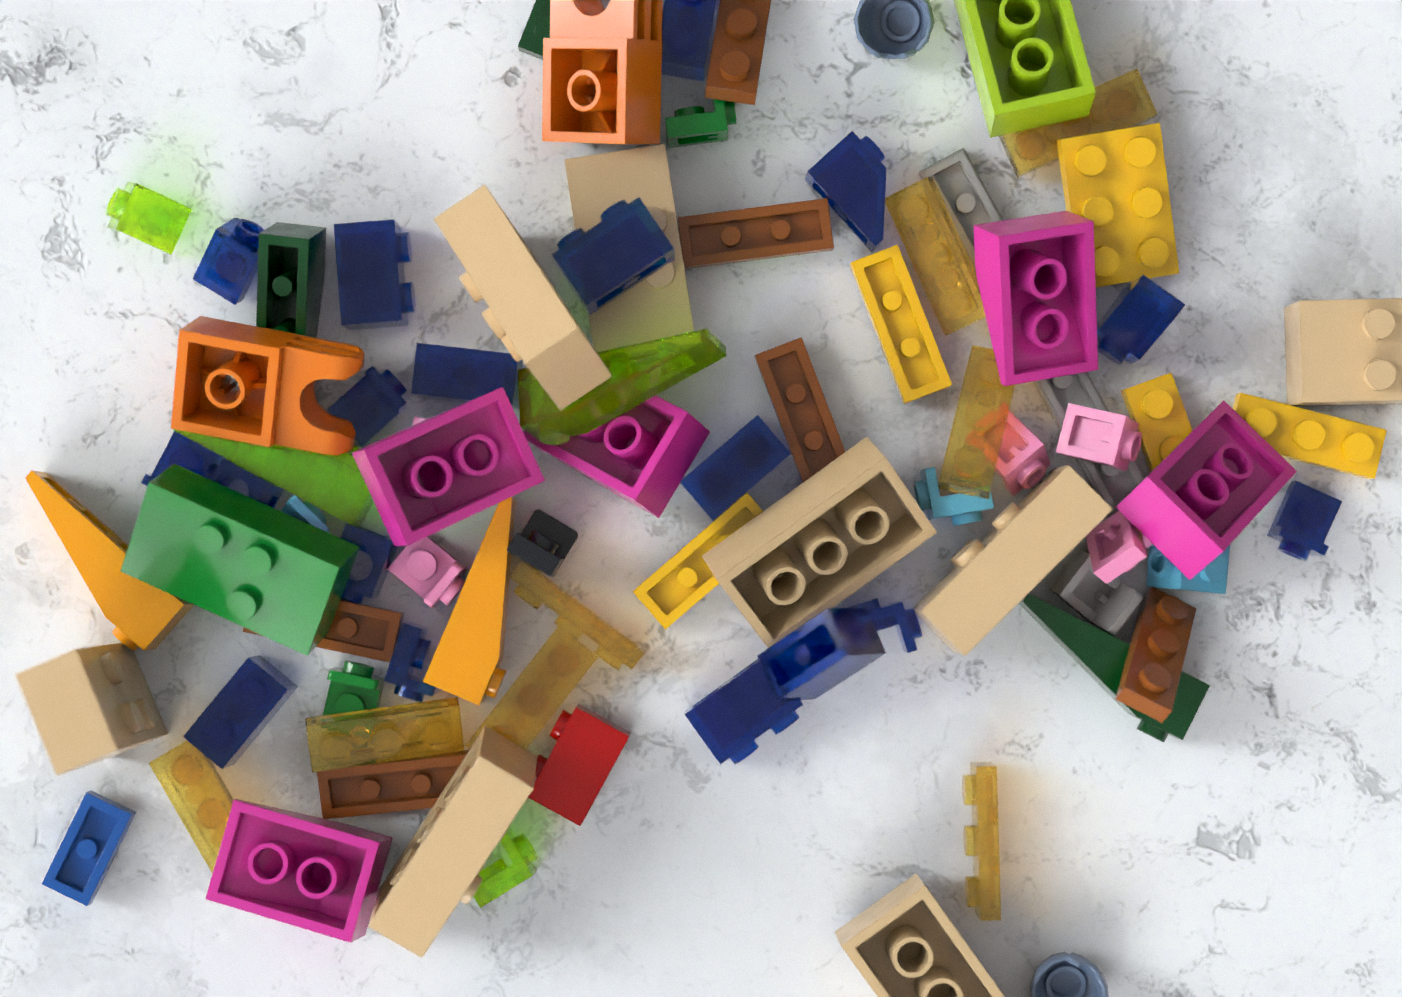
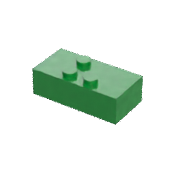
M173 464L148 484L121 572L308 656L329 633L360 547L179 465Z

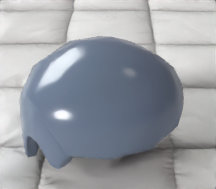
M860 0L854 16L857 39L870 54L883 59H905L914 56L917 51L922 50L928 43L935 23L929 0Z
M1061 952L1050 955L1036 967L1029 985L1031 997H1109L1108 985L1103 973L1093 962L1073 952L1069 954Z

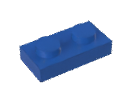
M92 790L86 792L44 877L42 885L85 906L92 904L136 812Z

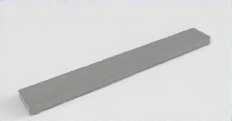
M963 147L921 170L918 175L977 280L973 225L1002 221L1003 218ZM1088 372L1032 381L1060 433L1068 403L1109 412ZM1075 458L1089 485L1113 509L1107 515V518L1119 511L1116 506L1145 478L1136 460L1130 461L1127 471L1124 472L1107 465Z

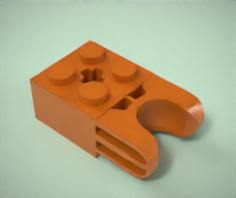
M550 0V38H543L542 141L660 144L663 0H611L606 9L601 0Z
M199 316L179 330L171 429L269 448L272 445H278L326 455L346 453L355 446L356 432L353 424L346 419L327 413L316 400L314 386L316 380L320 379L347 380L363 368L365 354L360 347L347 343Z

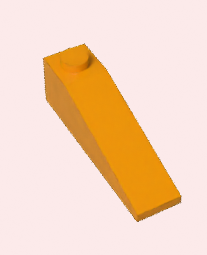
M32 470L25 479L104 616L116 626L112 631L114 636L134 651L139 647L143 651L156 649L194 604L121 572L129 545L49 474Z
M513 497L498 503L423 679V682L477 705L484 703L486 696L495 699L507 672L499 668L504 655L512 557V553L508 552L507 548L513 540L516 499Z

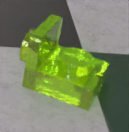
M127 182L124 190L119 187L115 189L108 202L105 215L111 217L107 228L121 232L172 255L192 209L138 183Z
M509 828L500 841L510 857L511 863L506 865L503 858H500L480 871L479 876L482 877V881L473 896L480 908L532 877L537 871L533 862L538 859V855L524 833L516 836L513 830Z

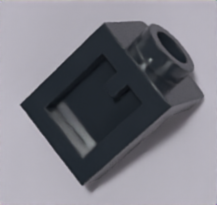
M537 509L532 514L522 533H516L507 551L546 575L554 577L577 540L578 533L544 511Z

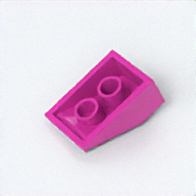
M1060 211L973 225L976 277L1001 384L1010 386L1098 370L1094 221L1069 211Z
M610 372L612 377L561 411L546 393L523 431L527 442L657 518L661 516L710 433L689 412Z
M503 387L352 452L394 546L411 545L545 481Z
M1223 400L1116 508L1191 580L1233 542L1297 471Z
M234 799L205 899L352 943L366 935L393 837L342 822Z

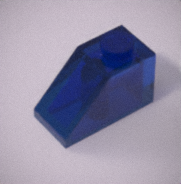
M851 131L807 171L805 181L822 199L828 198V206L869 251L873 253L882 243L884 235L887 168L881 162L885 159V156L869 137L864 136L860 140Z
M1141 275L1123 287L1097 324L1098 351L1106 358L1120 365L1124 360L1129 364L1140 360L1186 304L1145 275Z

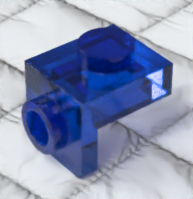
M371 366L364 372L365 376L327 409L331 415L352 422L356 432L355 441L361 448L367 445L407 408L406 401L401 397L407 390L388 369L380 374Z
M878 598L849 606L852 616L841 619L848 639H854L896 626L903 651L906 653L916 651L917 646L914 639L922 637L921 628L914 609L905 610L902 601L880 606Z

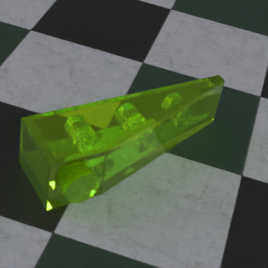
M706 328L597 352L612 377L561 411L528 367L518 369L520 426L541 443L549 445L566 443L570 440V436L589 433L726 357V346Z
M173 429V431L352 526H361L374 502L352 455V452L361 449L358 446H354L350 453L326 455L278 445H272L269 448Z

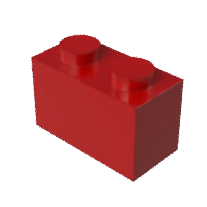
M580 704L575 707L572 714L563 709L549 737L557 740L548 758L540 754L537 757L534 789L528 798L581 826L631 732Z

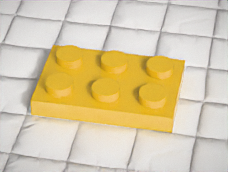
M1160 123L1056 139L1066 211L1094 221L1096 288L1178 274L1179 265Z

